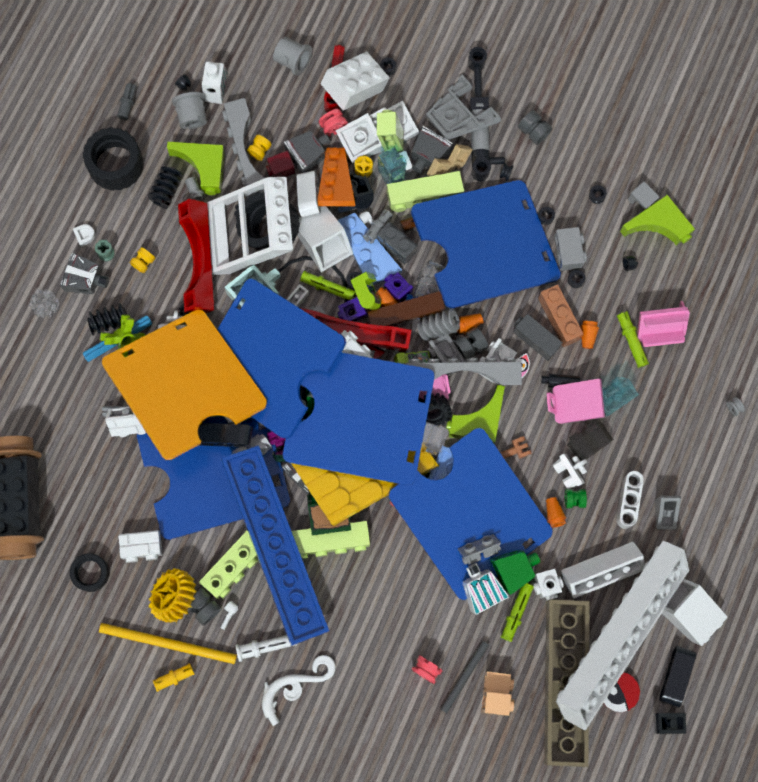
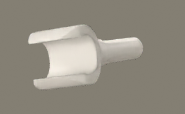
M365 211L359 215L364 224L367 222L371 224L373 222L369 212Z
M230 601L224 607L228 614L220 627L225 630L230 618L238 611V606L233 601Z

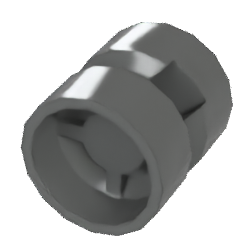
M532 110L521 120L518 128L525 135L529 134V139L538 145L550 134L553 127L546 120L541 121L542 117L535 110Z
M477 327L466 332V336L461 335L453 340L465 361L474 357L475 352L481 353L489 347L484 335Z
M201 588L194 594L195 600L191 603L192 607L188 609L191 613H196L195 618L202 626L211 621L222 610L215 600H210L211 596L204 588Z

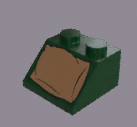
M312 494L307 495L312 536L351 530L350 517L333 526Z

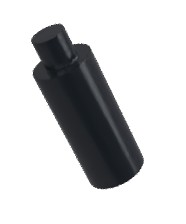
M551 373L548 376H541V383L547 384V387L552 388L557 385L580 382V376Z

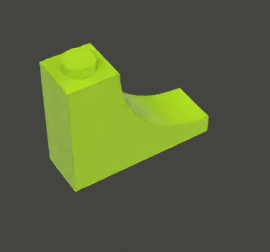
M183 142L167 143L169 156L184 159L197 170L200 175L201 189L205 194H221L225 156L223 145Z
M666 195L624 224L620 232L626 237L638 231H653L666 236L675 245H678L681 242L683 244L688 242L692 238L691 234L695 229L670 197Z
M497 385L493 398L481 410L468 415H453L446 426V431L449 432L448 437L461 439L473 429L482 428L495 444L505 386Z

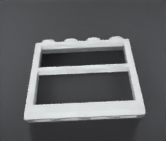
M267 177L207 202L212 275L231 274L293 251L286 177ZM264 190L269 247L249 255L244 198ZM238 201L243 257L229 262L225 206Z

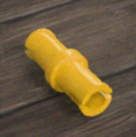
M190 663L174 671L170 670L168 674L152 681L156 691L159 692L173 684L178 685L179 681L195 674Z

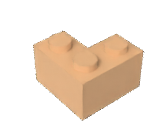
M485 672L481 713L509 716L510 712H513L514 699H511L509 694L510 691H513L514 679H511V674Z

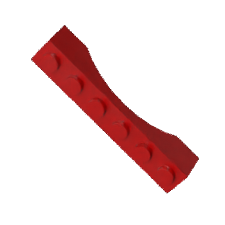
M187 199L178 204L179 223L188 237L193 256L191 281L183 293L184 312L191 313L195 310H202L206 314L214 310L208 208L205 202Z
M301 308L340 334L344 330L347 333L349 331L353 332L358 338L356 340L357 343L401 352L409 349L412 330L394 326L353 322L332 317L318 311Z

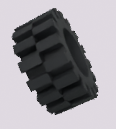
M431 393L428 412L433 409L439 410L435 413H428L426 429L428 427L434 429V426L438 429L440 424L442 426L446 425L445 421H450L449 417H452L448 399L444 395L440 396V393H436V396ZM424 395V399L420 398L419 402L425 403L426 395Z

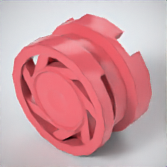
M340 109L327 112L319 120V125L324 128L323 131L327 136H331V133L336 135V130L348 124Z
M419 655L416 666L412 667L411 670L432 684H435L436 677L441 675L443 670Z

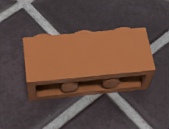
M558 284L542 291L538 300L556 335L563 342V348L579 341L583 336V332Z

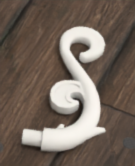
M321 655L315 658L312 670L314 673H317V668L320 664L327 666L328 672L323 676L292 674L278 678L270 685L267 682L264 683L262 710L272 726L280 722L275 714L277 701L273 702L276 692L283 686L290 684L293 688L291 691L284 688V697L289 701L297 700L302 694V687L299 682H322L334 675L336 666L331 657Z

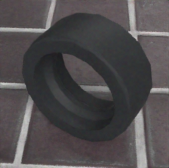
M92 553L77 557L70 567L72 583L78 589L86 592H95L103 588L109 578V567L106 561ZM87 561L96 562L101 568L100 579L93 584H85L78 577L80 566Z

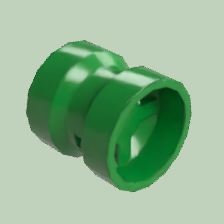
M565 489V508H573L574 506L586 508V489H579L578 491Z

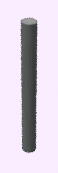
M484 641L481 642L440 710L446 714L448 713L489 644Z

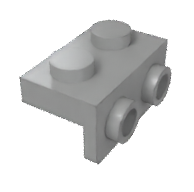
M444 335L428 342L427 351H429L431 358L439 359V363H447V359H459V362H466L449 335ZM458 371L447 373V376L449 377Z

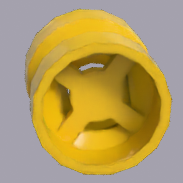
M256 135L253 139L254 143L248 147L247 153L256 160L262 161L265 157V152L270 149L272 144L265 137Z
M140 247L137 251V256L133 257L129 263L144 274L148 270V265L153 263L156 258L149 251Z

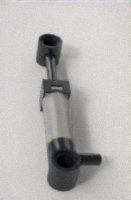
M482 47L471 49L468 58V67L474 71L475 97H470L469 111L475 117L489 108V97H482L481 70L485 67L487 53ZM474 58H480L481 60L476 61ZM489 126L471 132V149H473L471 152V174L476 181L481 182L489 177L491 165L505 164V158L490 157ZM482 167L486 171L480 172L477 168Z

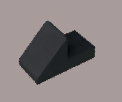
M654 713V733L687 734L686 713Z

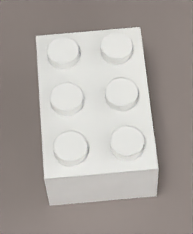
M364 52L327 69L321 85L344 111L383 92L389 76L368 52Z

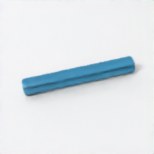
M145 315L135 321L131 333L137 334L152 325L150 318ZM101 341L84 351L83 356L89 362L118 344L105 345L104 341Z

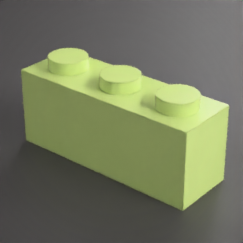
M383 110L382 113H377V136L384 151H404L403 128L396 112Z

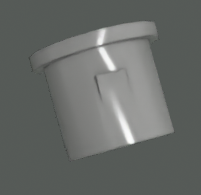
M285 36L284 39L282 38L278 42L274 50L273 59L277 63L291 69L292 73L298 76L304 72L310 62L312 46L308 44L302 45Z
M188 92L177 95L172 99L173 106L176 107L175 110L178 114L180 128L186 129L189 127V129L202 127L207 123L205 107L203 105L205 100L203 93Z

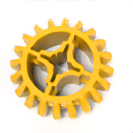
M173 568L172 570L168 569L166 573L162 572L161 578L157 577V582L153 584L154 588L150 591L151 597L148 600L151 602L149 604L151 613L158 620L166 623L177 622L178 619H183L184 614H188V609L192 607L191 603L195 600L193 596L197 592L194 589L196 587V584L193 582L194 578L188 572Z

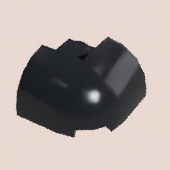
M349 172L355 206H337L339 213L352 209H357V212L360 213L371 205L374 193L366 176L362 177Z

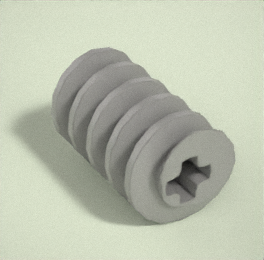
M451 308L449 311H443L442 314L439 312L436 315H430L429 318L427 316L423 317L422 321L418 322L417 327L421 338L428 341L457 332L460 328V320L455 309Z

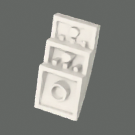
M403 101L388 109L384 107L371 115L367 113L336 130L352 163L360 156L370 157L384 151L377 136V113H382L383 110L396 112L403 128V142L419 134Z

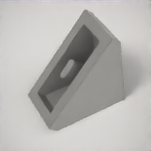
M660 496L655 499L656 529L676 530L681 496Z

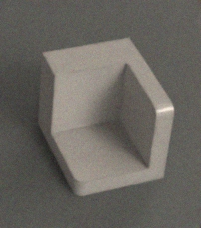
M643 182L631 192L627 200L632 205L637 201L644 209H647L658 201L659 196Z

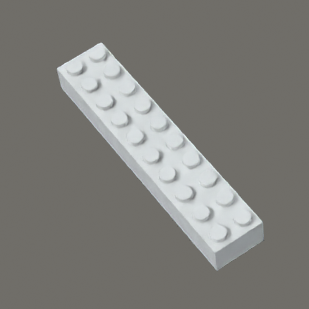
M662 541L660 546L655 548L652 558L649 562L645 563L642 573L639 577L635 578L632 588L623 596L620 606L613 611L611 620L603 626L601 635L597 641L595 640L591 644L589 653L581 659L579 668L575 673L571 674L565 689L559 692L556 702L565 720L583 730L587 729L689 572L684 549L666 541Z

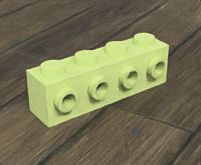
M248 530L199 581L217 599L220 597L225 598L231 591L229 587L234 582L236 584L239 583L245 576L243 572L247 568H253L258 562Z

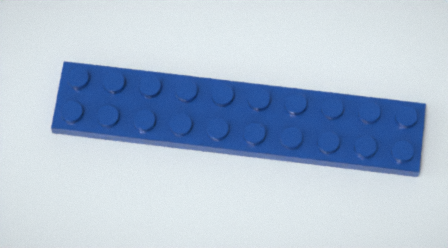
M259 445L221 458L290 645L293 646L329 632Z

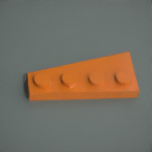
M326 148L317 200L318 206H355L345 148Z

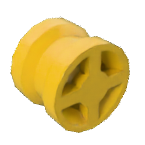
M368 156L358 157L354 164L355 174L368 178L373 171V162Z

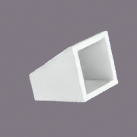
M320 206L321 212L319 214L299 217L300 227L297 235L321 272L353 254L343 226L326 206Z
M686 579L682 581L662 612L690 641L700 646L708 642L710 636L727 619L725 613L699 584Z

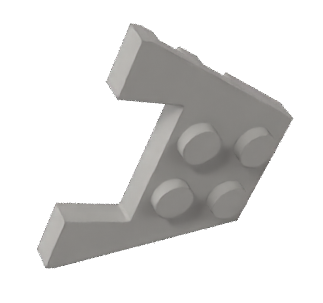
M463 75L458 78V82L454 86L451 85L444 98H440L426 113L428 120L447 140L501 122L500 116L492 107L475 117L461 102L459 97L472 89L471 83Z

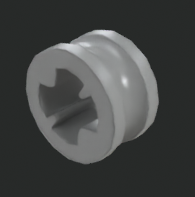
M734 397L732 401L726 402L729 411L734 416L739 415V412L745 411L743 403L737 397Z

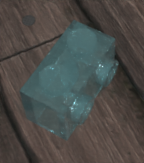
M395 147L378 155V171L386 185L401 182L405 179L407 163L404 156L399 155Z
M616 377L610 382L609 386L602 388L605 416L608 417L639 395L628 378Z

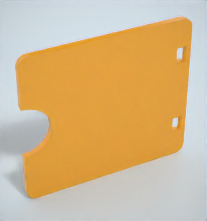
M195 310L106 355L102 359L103 368L161 456L166 460H172L201 444L198 429L206 418L221 415L238 424L264 410L267 405V400L202 310ZM185 322V327L179 330L176 329V326ZM133 349V354L127 357L123 356V353Z

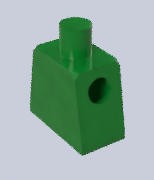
M515 550L490 558L503 589L509 595L535 577L532 567L541 563L536 552L526 556L522 550Z

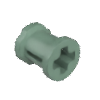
M100 240L96 243L95 251L100 260L107 262L114 258L115 251L111 243L107 240Z

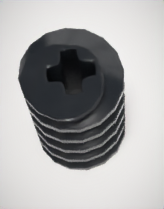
M163 166L160 168L161 173H158L157 179L154 181L155 186L151 187V192L147 196L155 205L168 209L165 202L171 203V199L168 196L175 195L171 189L177 190L178 187L174 183H180L181 181L177 176L183 177V174L177 169Z
M118 303V309L111 305V311L103 307L102 314L96 309L95 316L89 311L87 321L92 335H95V329L100 334L102 327L105 331H109L110 325L113 329L117 328V323L121 326V316L127 315L125 307L121 303Z

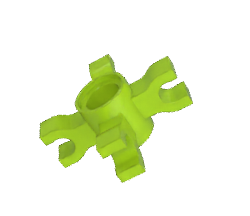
M122 315L121 328H118L114 334L101 332L100 340L104 341L105 345L118 344V349L142 338L145 334H132L134 319L130 318V315ZM128 351L123 353L124 357L128 356Z

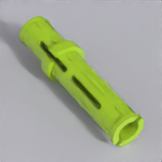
M307 271L302 273L300 282L314 286L316 290L321 289L347 300L354 299L356 296L355 290L326 280L324 276H316Z
M628 311L618 314L617 318L623 330L622 335L626 337L637 368L648 365L649 362L636 333V326H633Z
M526 583L520 588L510 616L506 618L507 623L500 638L509 642L513 641L517 627L522 623L520 620L534 586Z

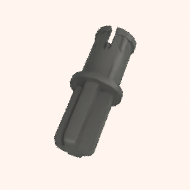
M132 83L126 84L123 97L120 98L121 104L117 116L122 120H128L131 106L134 105L133 99L137 87Z

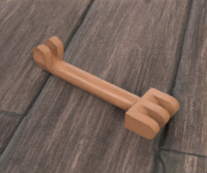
M522 436L512 440L513 447L500 452L505 459L517 454L518 458L521 459L531 455V450L522 451L529 447L527 443L519 444L526 440L525 437Z

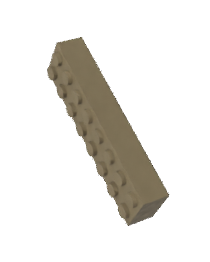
M546 601L544 765L588 767L589 726L586 730H583L565 720L556 701L559 692L567 686L571 674L575 673L579 668L581 659L589 653L590 601Z

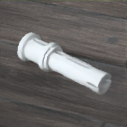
M287 635L260 642L252 640L251 643L244 645L235 644L239 662L254 656L258 658L262 653L291 646Z

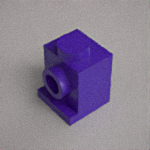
M398 272L395 275L393 273L389 274L384 280L386 282L384 289L387 288L398 303L404 301L407 298V294L413 293V286ZM398 282L401 286L395 287L394 284Z
M358 297L338 306L340 311L337 314L340 319L356 322L364 317H368ZM351 310H355L356 313L355 315L350 316L349 312Z

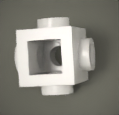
M552 569L535 574L533 586L536 595H539L540 599L546 597L547 601L558 598L557 594L562 592L563 582L560 576L557 577L556 570Z

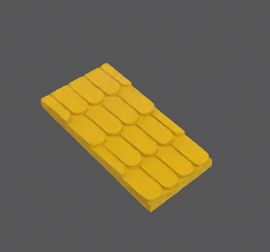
M422 442L417 470L421 475H424L439 465ZM408 451L407 462H414L415 451ZM291 463L333 526L386 497L389 491L397 485V483Z

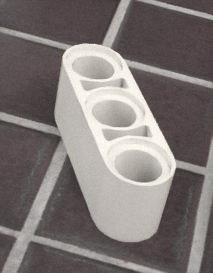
M316 171L297 174L298 208L301 217L319 214L321 212L317 202L319 181Z
M637 471L629 472L622 481L616 522L623 529L632 527L638 519L643 476ZM629 477H634L637 480L636 486L629 483ZM627 495L633 497V505L626 502ZM624 514L630 516V524H627L623 521Z

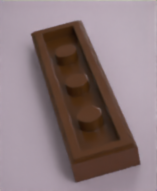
M438 291L369 311L368 316L372 325L393 326L445 311L446 308L442 295Z

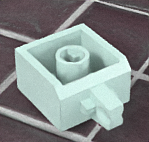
M252 265L225 286L226 294L234 302L245 281L248 279H255L279 294L274 287L276 286L275 281L281 275L276 268L267 274L266 272L261 273L255 265ZM243 298L241 299L238 305L239 309L242 308L243 304L246 301Z

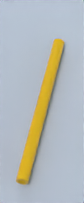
M101 623L99 633L235 664L237 654Z

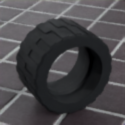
M108 127L100 129V131L93 133L88 138L83 148L84 164L97 185L111 191H119L130 187L141 176L144 166L143 157L135 138L129 132L121 128ZM120 147L130 152L129 161L119 170L104 171L97 167L98 158L109 148Z
M258 192L245 200L248 246L260 251L269 247V237L266 235L261 238L259 233L260 223L266 215L265 192ZM289 203L293 243L298 235L300 222L297 210ZM238 212L236 229L238 236L241 238L240 214Z

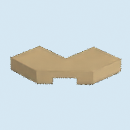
M456 144L448 160L434 159L427 175L445 174L455 168H461L465 165L473 149L469 146Z

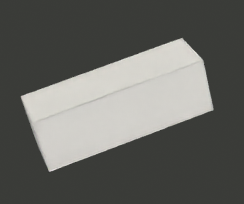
M299 284L286 300L299 307L309 295V291Z

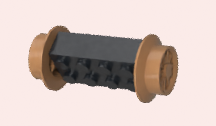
M27 436L0 437V560L36 557V545L44 541V537L40 536L38 459L42 457V454L33 450V438Z

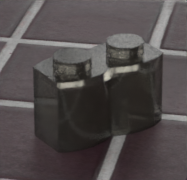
M592 421L584 427L586 431L581 434L576 432L569 437L570 441L567 446L575 456H578L580 461L588 459L614 440L601 421L596 424Z

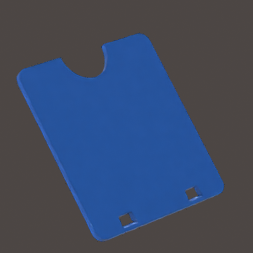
M521 180L417 203L411 209V215L421 241L436 242L447 253L448 261L446 267L434 276L443 301L448 308H457L553 283L560 278L559 268L526 184ZM524 200H526L529 207L527 210L524 209L522 204ZM546 251L550 261L545 262L542 255L543 252Z
M248 279L245 281L217 330L267 400L266 408L251 417L281 438L287 439L293 435L308 409L300 397V384L303 378L313 371H324L329 374L346 345V338L257 280ZM241 299H245L246 301L242 308L238 309L237 306Z
M341 352L329 374L324 371H313L303 378L300 385L307 388L313 395L315 402L314 410L307 419L299 423L293 435L285 440L284 460L288 463L397 484H413L416 478L435 377L434 372L427 368ZM420 391H427L425 403L418 402ZM408 451H415L413 463L407 462Z
M221 415L208 417L202 421V423L228 424L225 416ZM252 417L240 423L253 427L252 438L262 433L267 438V433L271 431L267 427L266 429L259 430L257 421ZM147 433L143 435L137 434L144 467L153 466L161 468L168 474L170 479V488L166 496L160 501L153 503L163 538L171 540L243 520L221 458L233 454L232 451L239 447L196 446L172 460H166L161 456ZM270 443L272 448L263 455L271 479L273 476L279 475L281 486H276L275 489L282 508H286L290 504V497L279 456L274 454L276 445Z
M482 428L473 429L449 447L453 463L450 472L444 478L431 480L421 475L417 470L413 484H397L388 493L391 503L453 592L462 600L467 599L463 581L470 578L466 570L470 565H464L462 561L463 556L458 551V548L463 547L467 543L480 540L484 536L494 534L501 543V550L498 551V554L484 558L483 553H480L481 560L475 563H477L481 572L487 569L495 577H498L490 558L515 550H522L527 555L548 540L553 533L543 514ZM531 538L534 543L525 549L522 544Z

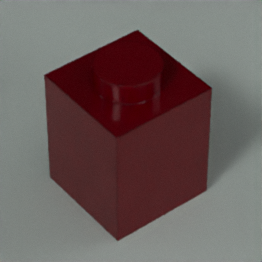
M288 151L267 158L268 165L265 168L269 177H288L295 174V168Z

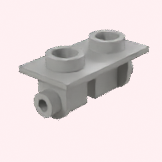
M492 534L484 536L475 542L467 543L463 547L458 548V551L463 556L462 561L464 565H471L481 560L480 553H483L484 558L498 554V551L501 550V543Z

